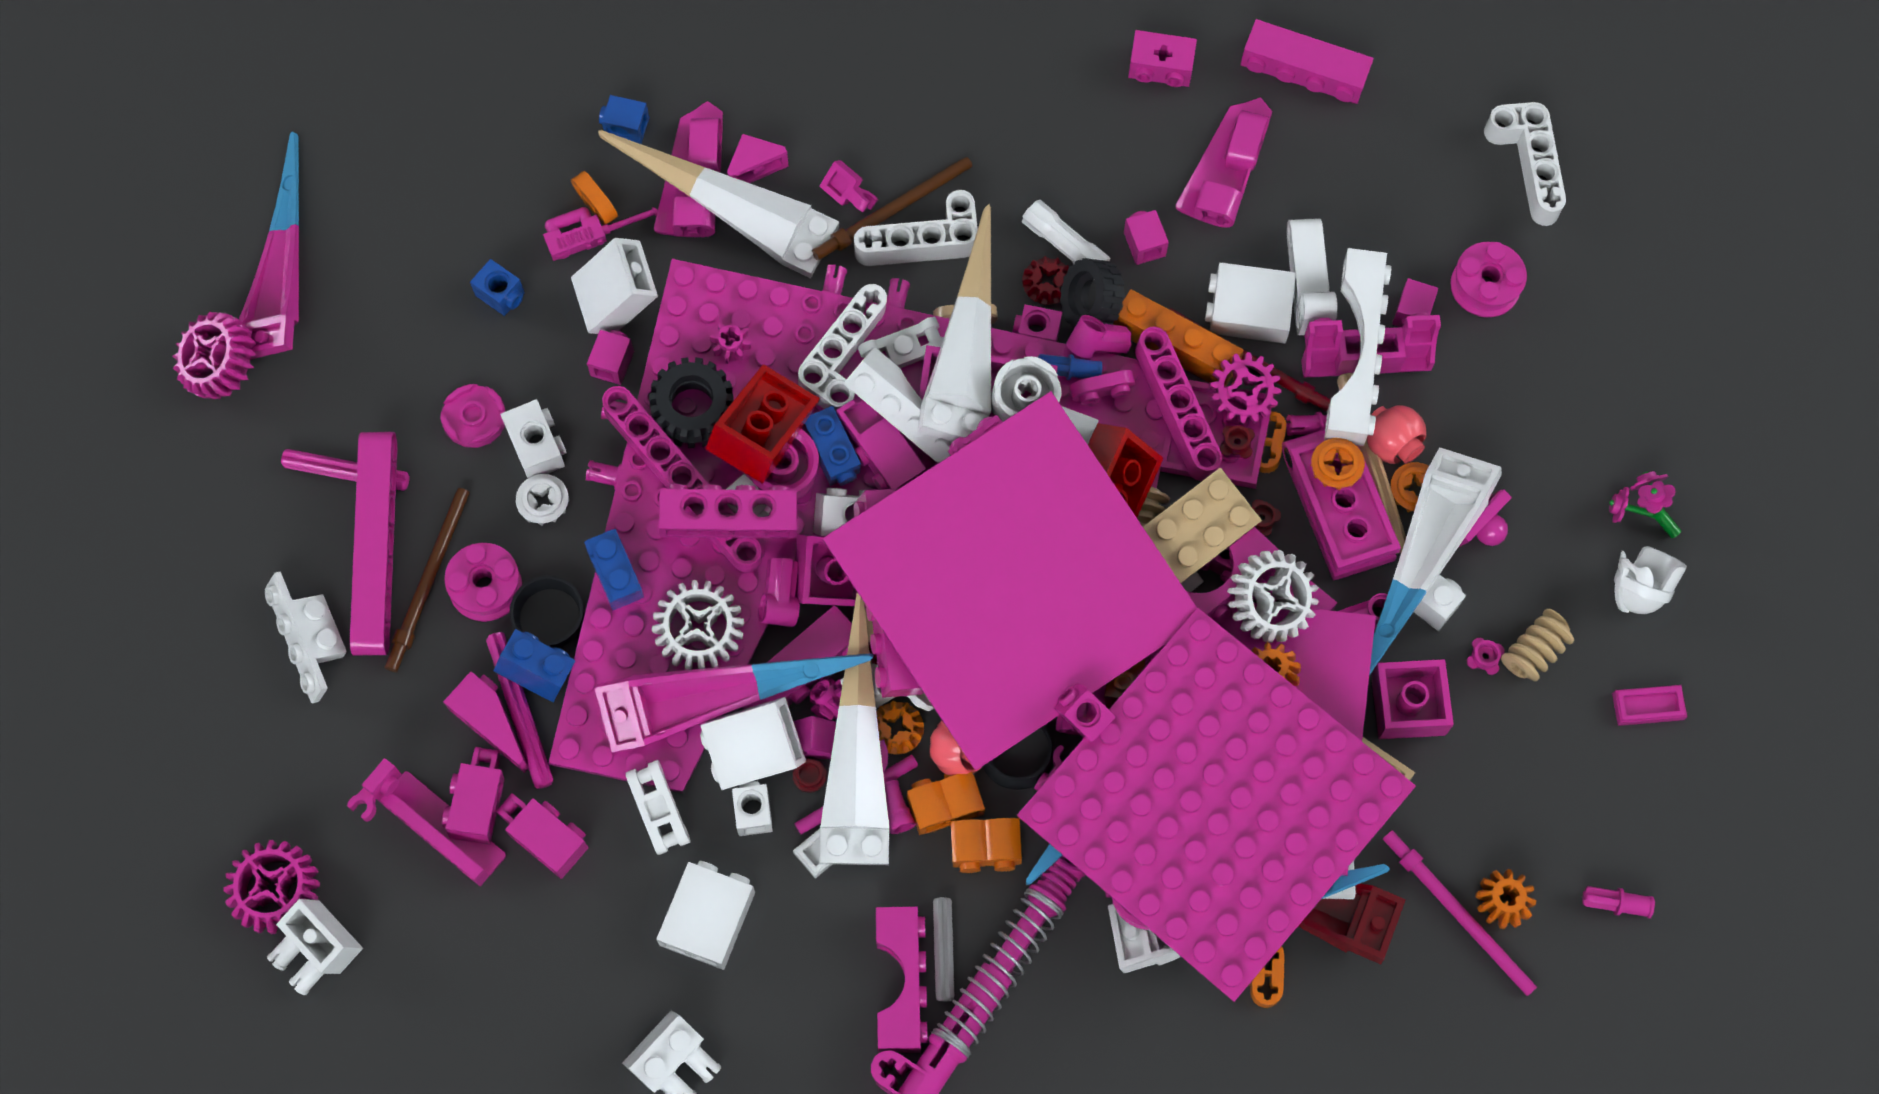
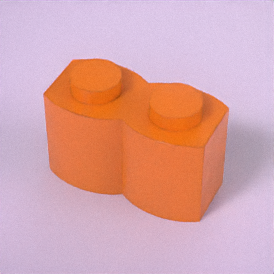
M973 772L953 776L944 774L945 779L931 782V779H923L911 785L912 789L907 791V800L919 835L951 825V821L971 820L984 815L985 807Z
M1020 818L951 821L953 867L960 868V872L976 873L981 871L980 867L994 866L995 871L1015 870V865L1022 864Z

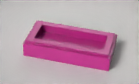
M1681 685L1615 690L1612 693L1618 726L1680 721L1687 718Z

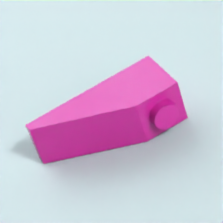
M470 672L443 701L450 712L492 747L500 750L504 757L525 773L528 766L503 703L495 692L498 686L484 674L481 678H478L474 673Z

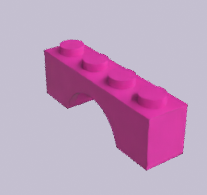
M1253 527L1229 547L1230 564L1233 569L1230 577L1235 574L1242 575L1238 566L1241 563L1249 564V556L1257 555L1259 557L1261 551H1270L1272 554L1275 550L1279 549ZM1270 568L1258 577L1256 582H1268L1270 576L1275 575L1276 569ZM1230 577L1221 587L1211 592L1192 593L1186 591L1196 607L1218 624L1223 623L1230 616L1232 609H1234L1227 605L1230 601H1235V594H1229L1227 590L1237 586Z
M876 907L877 949L893 956L900 964L905 976L903 991L896 1002L887 1009L877 1013L878 1053L887 1050L897 1053H921V1043H928L927 1021L920 1022V1008H927L926 986H919V973L926 972V951H919L918 938H925V916L918 917V907Z

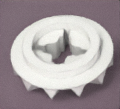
M538 474L526 479L516 494V506L519 513L529 523H538L541 526L544 523L556 522L558 517L566 513V507L569 502L568 491L564 483L557 477L549 474ZM549 492L548 499L552 506L550 504H542L541 507L537 508L538 503L534 496L543 497Z

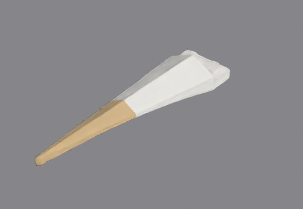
M598 130L600 138L694 199L760 247L780 264L811 278L820 260L817 261L814 258L811 250L831 239V234L839 228V221L812 209L811 205L606 131Z
M989 204L982 212L953 312L921 403L918 432L951 442L959 437H967L977 429L979 422L989 417L991 413V207Z
M858 593L856 595L847 655L870 653L865 607ZM871 660L845 669L820 825L819 864H889V820Z

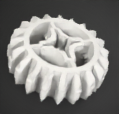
M1275 550L1272 554L1270 551H1261L1259 557L1257 555L1248 557L1249 564L1241 563L1238 566L1242 575L1235 574L1230 577L1237 586L1227 590L1229 594H1235V601H1230L1227 605L1230 608L1237 607L1238 611L1234 613L1232 618L1235 621L1243 620L1240 629L1242 631L1251 630L1252 638L1260 639L1262 637L1264 642H1273L1274 639L1277 642H1284L1287 640V635L1292 638L1299 635L1298 628L1306 629L1309 627L1305 617L1313 618L1316 616L1310 609V605H1317L1319 601L1316 598H1312L1311 592L1317 591L1319 587L1309 584L1314 574L1312 572L1303 573L1306 563L1303 561L1295 563V555L1287 554L1284 557V552L1281 550ZM1270 568L1276 569L1275 575L1270 576L1267 583L1256 582L1258 577ZM1290 584L1293 588L1294 597L1290 593ZM1252 595L1255 597L1257 601L1256 610L1253 604ZM1274 597L1280 602H1274ZM1280 609L1290 610L1289 614L1282 621L1270 624L1272 617L1277 616Z
M693 580L691 583L692 590L688 591L686 586L681 583L678 585L680 595L677 596L672 590L667 592L671 603L664 600L658 602L659 608L664 612H654L653 619L661 624L652 626V632L663 635L655 639L656 646L667 645L662 651L664 658L675 653L672 660L674 666H678L682 659H685V670H691L693 662H698V669H705L704 662L710 661L712 668H717L718 662L716 657L720 656L725 662L730 660V656L725 650L726 648L734 652L738 650V645L731 639H743V632L734 629L744 626V619L735 617L741 613V607L739 605L729 607L734 601L732 594L727 595L723 599L721 598L724 593V587L719 586L714 593L711 592L710 581L705 582L704 589H698L697 580ZM702 601L714 606L698 611L686 604ZM678 611L685 621V626L679 631L680 635L674 639L670 633V624L674 614ZM722 613L726 619L727 627L724 636L718 641L711 630V626ZM690 618L697 623L707 621L704 623L706 634L698 628L690 631V629H693ZM693 641H700L710 648L702 651H693L682 646L684 644L688 645Z

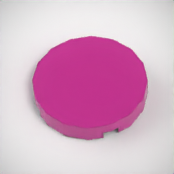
M468 384L455 389L447 396L440 419L445 433L454 443L464 447L478 448L490 444L500 436L505 427L500 414L506 412L502 398L493 389L487 386H478V384Z

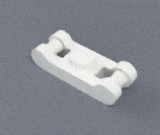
M930 317L919 324L877 340L866 341L858 346L861 357L865 358L876 347L880 352L885 351L888 358L899 368L923 360L926 345L941 347L944 337H941L937 330L940 326L936 317ZM926 335L929 343L921 346L917 338Z
M659 760L648 763V767L637 771L633 769L627 771L625 774L657 855L668 852V848L677 844L683 846L691 843L688 831L683 824ZM653 780L656 790L645 793L643 784ZM670 822L673 831L663 835L659 826Z

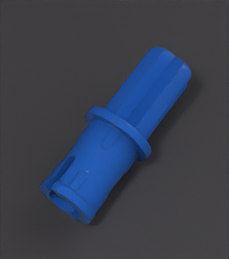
M1039 354L1037 357L1050 365L1058 366L1057 375L1065 376L1066 380H1071V377L1086 379L1102 375V361L1077 359L1072 354H1069L1068 357Z

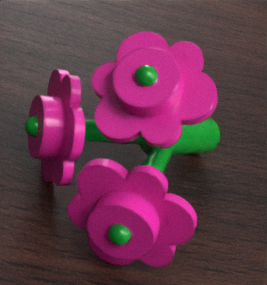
M1655 471L1643 472L1641 476L1636 478L1637 483L1631 486L1630 489L1631 491L1638 490L1640 497L1637 501L1638 506L1628 504L1629 487H1624L1623 490H1620L1619 494L1615 493L1609 502V512L1613 514L1612 522H1621L1626 510L1654 518L1670 538L1678 536L1681 533V529L1663 508L1670 507L1673 504L1672 498L1676 494L1674 486L1664 485L1662 480L1668 478V475L1663 474L1659 476Z

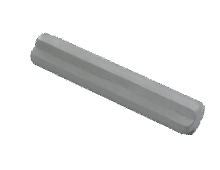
M939 897L933 900L936 1000L944 1002L954 1000L955 996L952 900L947 897Z

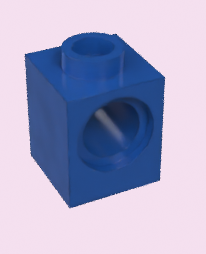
M610 95L607 106L603 105L600 110L599 124H602L603 130L608 133L642 144L649 121L647 104Z
M492 259L470 281L475 296L503 316L511 309L517 308L523 300L525 292L520 279ZM499 286L506 287L502 292H493Z

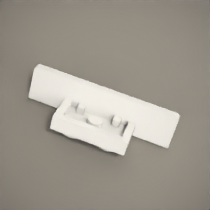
M275 572L265 588V598L268 605L273 607L277 617L276 624L279 633L284 635L290 661L296 664L300 674L301 688L304 693L308 694L311 703H316L320 701L328 689L318 663L343 658L347 651L324 595L292 600L281 572Z

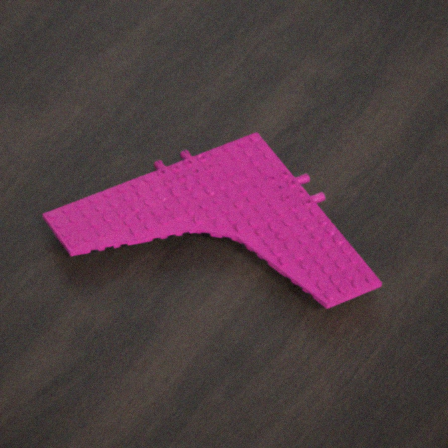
M672 259L637 401L652 417L649 393L652 392L651 384L653 380H658L657 373L661 369L668 370V363L675 361L676 365L682 364L681 358L688 357L689 362L695 363L696 357L703 358L704 365L711 361L716 364L717 371L722 369L726 374V380L730 381L732 385L734 400L763 364L798 385V372L801 364L853 299L841 295L847 269L839 266L837 277L834 278L836 265H828L823 290L819 291ZM892 278L889 282L890 286L885 313L864 342L877 340L919 324L930 317H936L940 326L937 330L940 336L944 337L950 319L904 309L910 283L902 279L900 291L897 292L899 278ZM866 302L865 311H864V313H863L865 316H866V310H867V309L870 307V305L873 304L874 302H871V303ZM736 320V326L740 330L748 328V336L743 340L751 342V349H743L742 361L736 357L730 359L727 364L725 363V357L721 354L713 355V348L718 344L710 342V334L718 335V323L726 326L731 325L732 321ZM849 323L844 326V329L849 333H856L861 330L855 323ZM991 328L992 356L1021 359L1030 356L1038 357L1039 354L1068 357L1069 354H1072L1077 359L1102 361V375L1121 370H1131L1135 386L1130 388V394L1119 398H1112V395L1099 397L1097 402L1088 405H1081L1080 401H1073L1069 389L1071 384L1082 379L1071 377V380H1066L1065 376H1058L1062 393L1059 403L1063 407L1098 419V423L1128 428L1159 455L1162 454L1167 424L1137 359L1095 352L1091 358L1086 359L1071 352L1064 343ZM926 335L917 338L921 346L929 343ZM729 338V341L726 343V345L732 346V343L735 341V339ZM829 348L824 351V354L829 358H837L841 355V352L836 348ZM858 349L839 372L845 379H848L864 359L861 357ZM882 351V353H883L886 357H888L887 354H886V352H885V351ZM923 360L900 368L917 394L919 393ZM1158 371L1159 376L1163 379H1172V376L1167 371ZM809 373L804 377L807 382L813 384L818 383L822 379L816 373ZM689 389L675 397L672 407L683 416L696 417L702 415L710 408L712 400L703 391ZM835 392L831 395V398L837 403H842L848 399V396L843 392ZM855 394L854 399L859 398V396ZM613 401L610 404V408L616 411H620L627 406V403ZM817 404L810 415L823 410V408ZM602 407L601 419L605 420L607 417ZM637 424L631 429V433L637 436L643 435L648 431V427L643 424ZM845 429V432H846V434H847V436H848V438H849V440H850V442H851L853 448L855 449V446H854V445H855V442L853 441V439L851 438V436L849 435V433H848V432L846 431V429ZM901 432L925 466L926 471L938 464ZM628 442L622 464H619L618 467L590 460L585 480L614 486L615 493L605 532L612 529L617 530L642 588L644 598L612 611L606 593L595 571L574 656L576 661L571 669L549 758V765L627 781L625 774L627 771L633 769L637 771L648 767V763L659 760L670 791L683 793L705 749L700 737L702 731L700 725L705 722L646 746L611 753L594 689L595 686L600 683L629 678L631 675L685 670V659H682L678 666H674L672 660L675 653L664 658L662 651L667 645L656 646L655 639L663 634H654L652 632V626L661 624L653 619L654 612H664L658 606L660 600L671 603L667 596L669 590L674 591L678 596L680 595L678 585L683 583L687 591L692 590L691 583L693 580H697L698 589H704L705 582L710 581L711 592L713 593L717 587H724V593L721 598L723 599L727 595L732 594L734 601L729 607L735 605L741 607V613L735 617L743 618L744 626L734 629L743 632V639H731L738 645V650L734 652L726 648L725 650L728 652L730 660L725 662L720 656L716 657L718 667L749 665L768 624L760 623L758 620L760 598L765 593L768 559L788 558L795 561L797 534L817 535L813 533L816 493L826 494L827 488L847 489V495L859 496V490H878L872 480L874 473L868 465L864 467L861 465L860 473L856 474L857 478L854 481L842 486L839 483L830 486L819 464L818 475L813 487L807 494L797 499L796 538H756L762 550L761 564L755 571L744 573L737 570L709 537H660L659 492L660 489L667 488ZM682 443L681 447L677 446L710 485H719L722 487V490H726L744 474V472L705 449L706 446L702 447L701 443H695V448H688V443ZM657 449L653 452L652 457L660 461L666 459L670 453L666 449ZM783 457L776 468L786 469L791 465V462ZM1160 468L1151 486L1156 489L1160 474ZM681 473L676 475L673 481L676 484L686 485L691 481V477ZM854 504L848 506L845 511L847 521L854 518ZM694 505L698 510H704L701 505ZM743 548L738 552L737 556L741 560L750 561L756 556V553L750 548ZM702 601L686 604L698 611L714 606ZM678 611L674 614L670 624V633L674 639L680 635L679 631L685 626V621ZM722 613L711 626V630L718 641L724 636L727 627L726 619ZM690 618L693 627L690 631L698 628L706 634L704 623L707 621L697 623ZM693 641L688 645L684 644L682 646L693 651H702L710 648L700 641ZM710 661L704 662L705 669L712 668ZM693 662L691 670L698 669V662ZM653 780L643 784L656 787Z

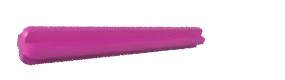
M503 632L490 634L486 640L494 666H496L507 644V639ZM497 674L534 787L536 789L546 788L552 785L553 776L523 687Z

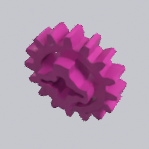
M1247 352L1244 360H1241L1236 353L1232 356V364L1225 359L1220 363L1224 371L1215 369L1212 373L1218 381L1209 384V388L1217 392L1210 400L1220 402L1221 405L1216 411L1220 413L1226 410L1228 412L1226 420L1230 421L1234 416H1238L1239 424L1243 425L1247 417H1249L1254 424L1258 422V413L1266 418L1270 414L1267 406H1277L1278 402L1272 397L1279 395L1282 389L1274 387V383L1280 380V376H1271L1270 372L1274 365L1271 364L1264 367L1262 365L1263 356H1260L1256 361H1252L1251 353ZM1248 368L1257 371L1261 376L1256 377L1249 373ZM1232 371L1233 382L1231 386L1224 388L1225 379ZM1242 381L1246 386L1257 385L1248 393V396L1245 392H1234L1242 384ZM1266 389L1265 398L1261 405L1258 406L1257 395L1260 391ZM1234 400L1240 403L1243 409L1236 408L1229 401Z

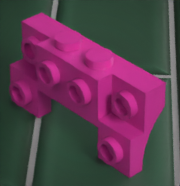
M1425 312L1415 313L1406 317L1403 327L1385 328L1383 344H1377V355H1382L1380 374L1431 371L1435 364L1436 343L1441 328L1440 315H1429ZM1318 318L1313 322H1309L1304 335L1306 348L1301 359L1303 378L1340 376L1346 373L1354 374L1360 356L1359 330H1343L1342 320L1332 321L1330 318Z
M860 397L853 399L836 410L842 425L855 442L854 450L863 467L868 465L874 473L872 480L878 490L900 489L926 472L925 466L901 432Z

